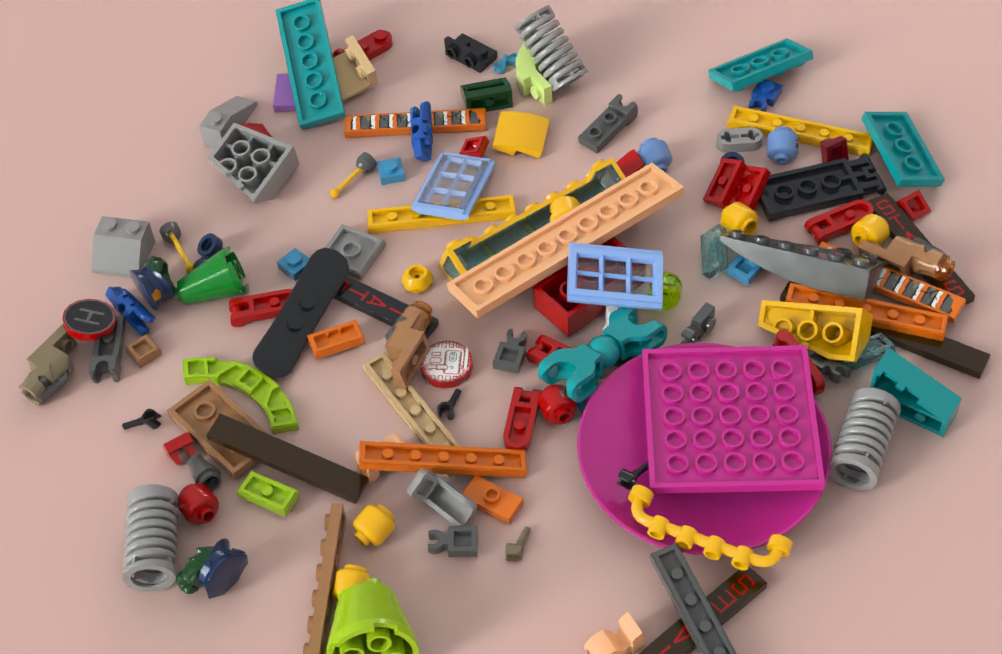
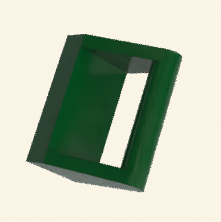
M506 77L460 85L465 109L485 108L486 112L513 107L512 89Z

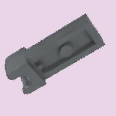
M618 94L609 103V107L578 136L579 143L598 154L625 125L629 126L638 115L637 104L631 102L628 106H623L621 102L622 95Z
M116 316L115 329L110 335L106 337L103 335L94 341L93 354L90 357L89 374L94 383H99L101 376L105 373H112L114 382L120 380V363L126 325L124 316Z

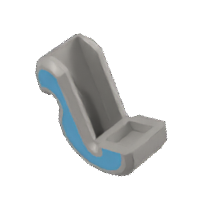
M424 468L418 470L407 487V493L412 498L424 501L455 526H466L478 508L471 498L463 495L451 483Z

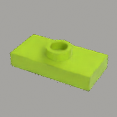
M252 470L237 490L239 498L283 517L288 515L300 497L298 490Z

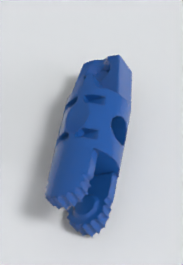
M429 101L422 102L420 110L415 106L410 108L413 151L415 158L422 162L431 160L432 115Z
M117 286L108 287L105 295L112 303L114 309L121 316H124V319L141 336L148 334L150 328L143 321L153 323L155 317L127 289Z

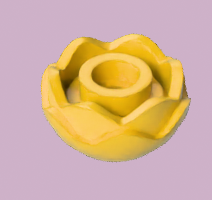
M423 265L408 267L401 279L405 289L414 294L428 290L434 281L432 272Z

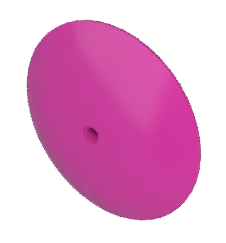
M684 343L659 349L733 346L715 343ZM639 355L613 371L599 385L596 392L589 399L578 429V460L586 486L603 511L631 534L653 545L665 548L674 544L676 537L666 534L663 540H657L649 536L647 533L649 527L638 523L632 515V503L628 499L631 490L617 484L620 480L618 474L621 469L624 468L633 472L648 461L642 355ZM814 399L826 487L831 466L828 463L832 456V442L825 416ZM648 470L638 477L635 485H642L649 489ZM824 490L654 494L650 506L643 508V511L653 517L656 515L663 516L670 523L681 527L683 525L693 527L698 533L708 537L711 535L718 536L730 545L736 547L746 546L754 549L767 544L771 535H784L801 523L815 507ZM693 544L691 550L680 548L682 553L704 555V547Z

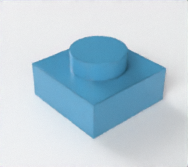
M401 157L377 161L382 185L405 181Z
M294 248L277 262L278 269L296 281L299 279L298 276L302 273L310 258Z
M739 255L727 267L726 274L748 286L762 272L763 268Z

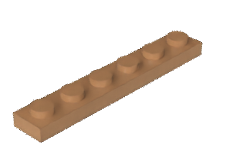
M332 503L330 514L325 515L324 529L327 531L326 539H322L320 544V554L323 556L322 564H317L316 580L319 581L318 590L314 589L312 593V607L315 608L313 616L308 618L307 631L310 634L309 643H304L303 654L326 653L334 601L332 589L335 574L339 569L346 524L343 503Z

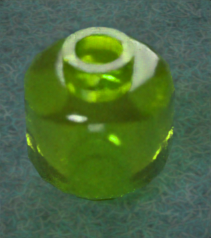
M664 271L662 310H669L674 308L680 301L682 282L674 273ZM649 282L647 295H652V282Z

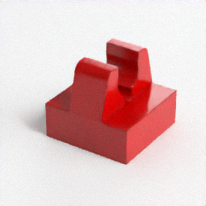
M189 432L164 443L162 447L167 457L177 466L182 464L179 458L180 450L187 452L189 457L196 454L193 439Z

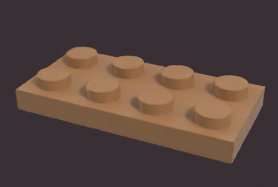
M210 379L167 410L169 417L185 432H189L191 438L235 480L258 463V461L207 440L206 435L220 413L267 433Z

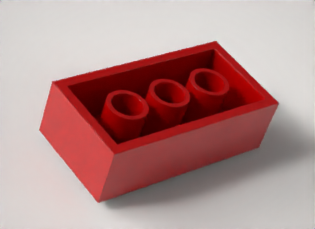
M615 237L601 244L604 246L627 248ZM579 257L578 270L599 272V259ZM605 260V273L626 275V262ZM632 263V276L645 277L646 264ZM566 265L533 287L534 308L567 337H570L605 312L606 305L567 302L568 265ZM578 275L577 288L598 290L599 277ZM604 278V291L626 293V280ZM632 280L631 292L645 282Z

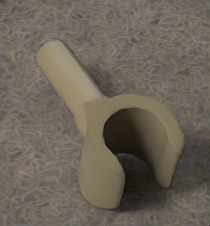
M524 527L516 544H506V560H522L524 542L531 531L529 527Z

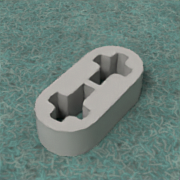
M755 127L724 129L717 134L716 146L718 150L724 153L755 151L762 146L763 134Z

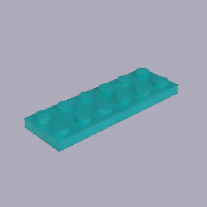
M305 0L276 9L300 128L304 130L346 117L321 0Z

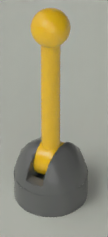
M363 152L356 161L357 169L336 189H332L330 196L337 198L339 192L360 172H371L377 166L376 160L369 153Z
M173 221L165 223L159 230L162 238L167 243H174L185 263V270L191 272L194 264L189 262L178 242L181 237V230L178 224Z

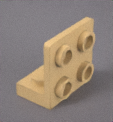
M353 35L345 39L347 46L344 49L345 52L334 57L343 102L378 84L376 70Z

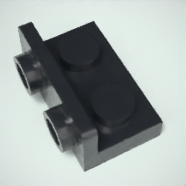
M463 33L456 39L449 36L444 39L445 54L449 58L455 59L479 73L498 58L496 50Z

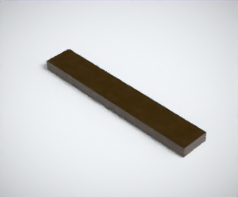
M221 413L206 435L209 441L354 504L357 503L368 483L367 476Z

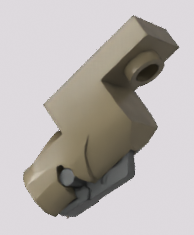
M63 324L27 358L32 372L29 373L19 388L23 390L21 393L29 401L39 406L69 381L68 375L74 369L67 354L72 351L77 343L75 338L71 337L67 330L64 329Z

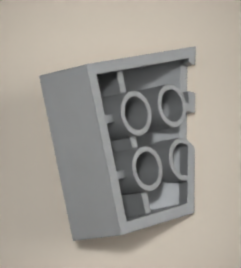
M237 123L232 124L208 156V160L255 203L274 199L299 165L294 146Z

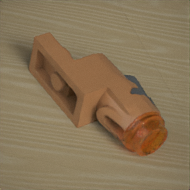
M896 236L887 249H884L878 243H870L865 240L858 247L859 255L862 253L876 255L878 260L885 261V267L910 276L912 271L918 274L931 276L937 280H947L955 267V261L951 260L950 256L919 237L910 240L905 237Z
M415 301L414 304H410L385 334L387 340L385 347L389 358L393 361L390 370L396 385L399 387L407 388L430 349L425 330L432 319L431 314L433 311L423 301Z

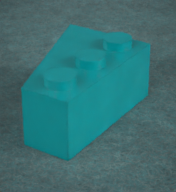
M889 347L873 371L870 388H878L893 395L901 405L900 418L941 437L945 436L957 415L961 397Z

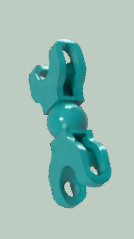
M620 307L610 314L609 326L603 330V335L594 337L587 346L582 344L577 348L558 349L545 357L538 366V377L550 385L561 380H567V396L575 402H581L596 392L597 380L604 374L603 369L613 367L619 358L625 360L630 356L642 355V349H658L667 338V327L656 320L638 325L637 309Z

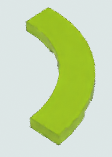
M215 357L182 359L186 385L203 384L210 379L216 385L238 390L250 397L261 407L269 420L272 434L299 430L296 413L291 401L280 389V386L265 373L235 360L229 362L217 360Z

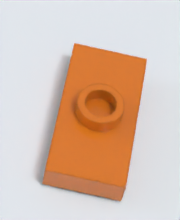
M357 319L307 335L315 360L366 344Z
M474 476L462 493L477 504V509L507 524L511 523L524 504L522 497L479 476Z

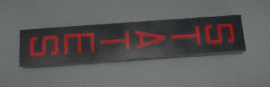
M349 276L346 277L334 299L389 326H393L405 309L410 306ZM429 314L426 320H430L425 330L427 339L439 325L438 319Z

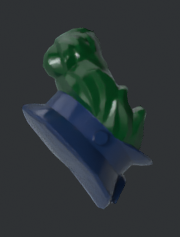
M151 256L146 260L141 269L129 271L137 289L153 310H158L160 303L164 300L176 296L174 289L176 287L170 279L168 264L162 258Z
M227 538L219 540L215 546L197 547L198 553L193 557H189V562L177 574L176 582L179 589L186 594H193L200 587H205L209 599L224 595L239 580L247 566V554L242 550L230 549V542Z

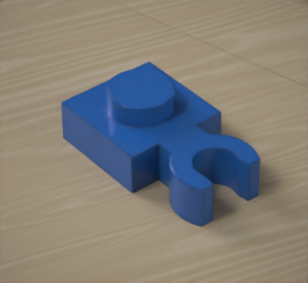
M766 79L758 83L752 92L749 109L759 107L761 108L760 111L766 112L767 105L773 107L782 93L783 85Z

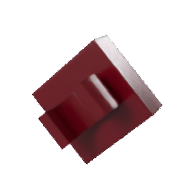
M843 136L820 141L822 163L846 158L847 161L849 160L847 139Z

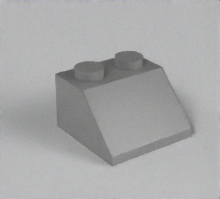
M102 216L93 237L92 273L132 278L129 271L139 270L144 266L155 243L150 223L148 221Z

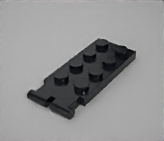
M865 153L855 160L847 161L846 158L772 174L759 198V202L768 221L855 200H862L866 194L877 192L878 195H882L887 192V188L879 174L875 173L876 168L868 154Z

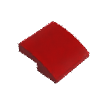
M722 158L703 201L722 209L734 202H741L754 210L771 172L767 168L747 166L742 160Z

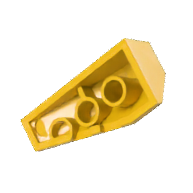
M762 300L758 326L774 334H777L779 330H787L793 335L799 345H807L808 350H813L827 359L857 362L869 342L873 314L863 308Z

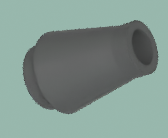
M200 454L192 455L188 459L187 464L195 483H202L211 491L216 490L220 486L222 481L220 470L206 461Z

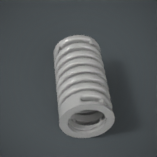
M548 5L522 19L514 28L520 34V39L526 41L525 47L530 49V56L535 57V64L539 65L538 69L540 72H544L543 77L552 85V93L585 75L588 70L581 59L565 65L578 56L577 51L574 50L561 57L573 49L572 43H568L555 50L569 40L568 36L564 35L551 42L564 33L562 27L545 35L560 25L557 19L548 23L555 18L552 8ZM548 23L547 25H545V26L541 27L540 29L536 30L538 27H540V26H542V25ZM576 68L579 69L578 71H576V72H574V73L572 72V71H573L574 69H576Z
M870 387L858 389L853 393L828 463L831 466L829 476L836 483L859 491L869 490L876 486L895 430L894 428L897 424V418H899L901 412V405L893 395L884 390Z
M157 484L142 485L131 490L127 496L123 582L132 589L159 591L169 588L176 581L177 505L179 496L169 487Z

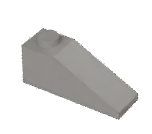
M236 96L210 110L199 126L204 146L215 148L233 123L239 125L245 123L258 105L257 101Z

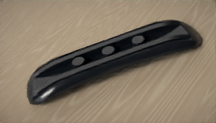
M322 248L311 255L285 304L253 352L252 359L254 365L265 374L275 378H282L293 370L308 342L307 335L313 333L321 317L348 276V261L341 253L333 249Z

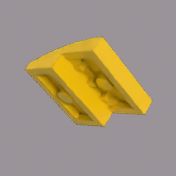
M501 111L491 148L514 156L516 151L539 159L543 151L550 119L525 112Z

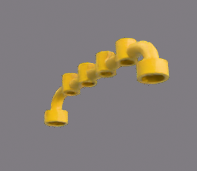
M634 485L628 496L629 501L632 503L631 511L633 517L638 523L649 527L647 531L649 536L657 540H663L666 534L676 537L675 543L684 550H691L693 544L704 547L703 554L712 560H719L721 554L733 558L731 564L739 570H748L750 564L763 568L773 566L779 562L781 557H788L793 547V542L789 538L773 534L770 536L766 547L770 553L764 556L758 555L746 546L736 547L726 543L718 536L711 535L708 537L698 533L693 527L687 525L681 527L670 523L663 516L656 515L653 517L646 514L643 508L650 506L654 494L645 486Z

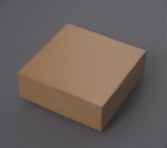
M148 334L125 347L126 352L139 368L162 355L161 349Z

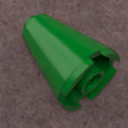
M230 246L222 248L177 281V287L174 289L180 302L184 301L189 305L244 295L249 292V285H243L242 279L246 277L236 254L234 252L229 253Z

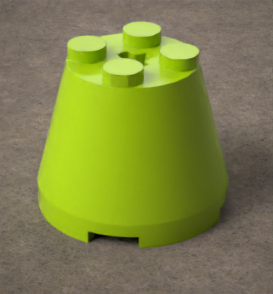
M369 578L364 583L353 585L339 592L326 654H419L417 637L395 592L390 587L381 584V581L377 578Z

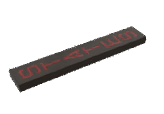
M888 192L868 200L874 207L873 214L879 215L887 221L890 231L889 236L892 240L896 236L905 237L910 240L919 237L931 244ZM947 262L938 278L922 275L930 285L965 298V305L973 302L975 299V294Z
M749 567L745 571L738 570L711 592L706 598L721 626L765 590L767 582ZM680 618L638 654H689L696 648V645Z

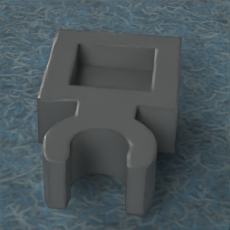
M707 302L692 318L691 325L682 332L681 336L684 339L681 344L695 343L706 332L712 331L716 323L714 318L715 306Z
M513 329L507 331V343L500 342L493 360V369L519 374L526 355V347L524 346L527 343V334L525 331L522 332L520 338H513Z
M813 350L808 352L809 358L821 374H827L832 382L839 384L841 375L846 378L850 377L851 368L848 365L839 363L836 360L827 359Z
M449 526L448 534H443L440 530L428 531L429 540L439 541L436 544H428V552L430 554H439L444 550H448V557H477V526Z

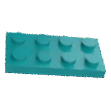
M786 38L709 69V78L733 92H738L753 83H761L770 76L780 75L792 67L804 65L805 62L813 59V52L811 49Z
M864 112L861 119L898 187L942 186L945 178L907 112Z

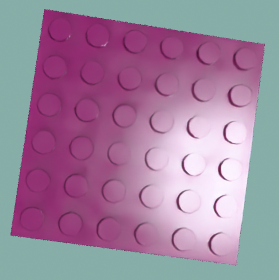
M807 345L642 349L649 489L653 494L824 490L825 478Z

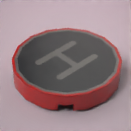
M97 299L78 300L70 304L64 310L62 318L63 327L67 330V333L71 337L82 341H95L103 335L106 337L111 334L116 325L114 309L108 303Z

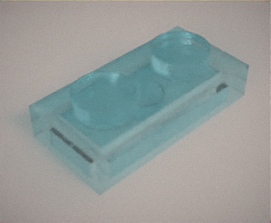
M720 224L700 236L702 275L708 279L729 267L727 245L720 241L721 235L726 234V228Z
M880 332L870 336L869 342L857 362L839 361V363L848 365L851 371L859 369L867 364L880 361L888 347L895 351V344Z

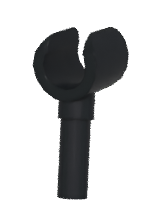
M455 389L448 402H441L438 405L439 417L442 416L444 411L448 410V420L455 418L454 406L462 392L460 389Z
M147 409L140 418L123 423L122 427L126 430L146 424L155 430L161 425L156 420L161 415L153 409Z
M648 461L633 472L624 468L621 469L618 474L620 480L617 484L631 490L636 484L638 477L648 470Z

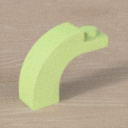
M524 43L516 56V81L518 89L524 97L532 94L535 99H538L546 106L552 103V85L539 73V65L535 64V57L530 56V49H527Z

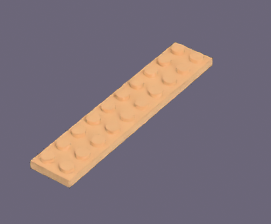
M650 163L447 283L448 291L476 318H480L568 265L570 242L601 245L683 196L684 187L655 164Z

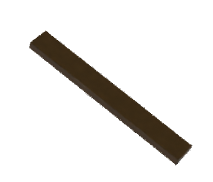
M789 280L780 295V301L785 302L790 282H795ZM871 326V337L980 379L990 359L991 354L945 336L943 341Z

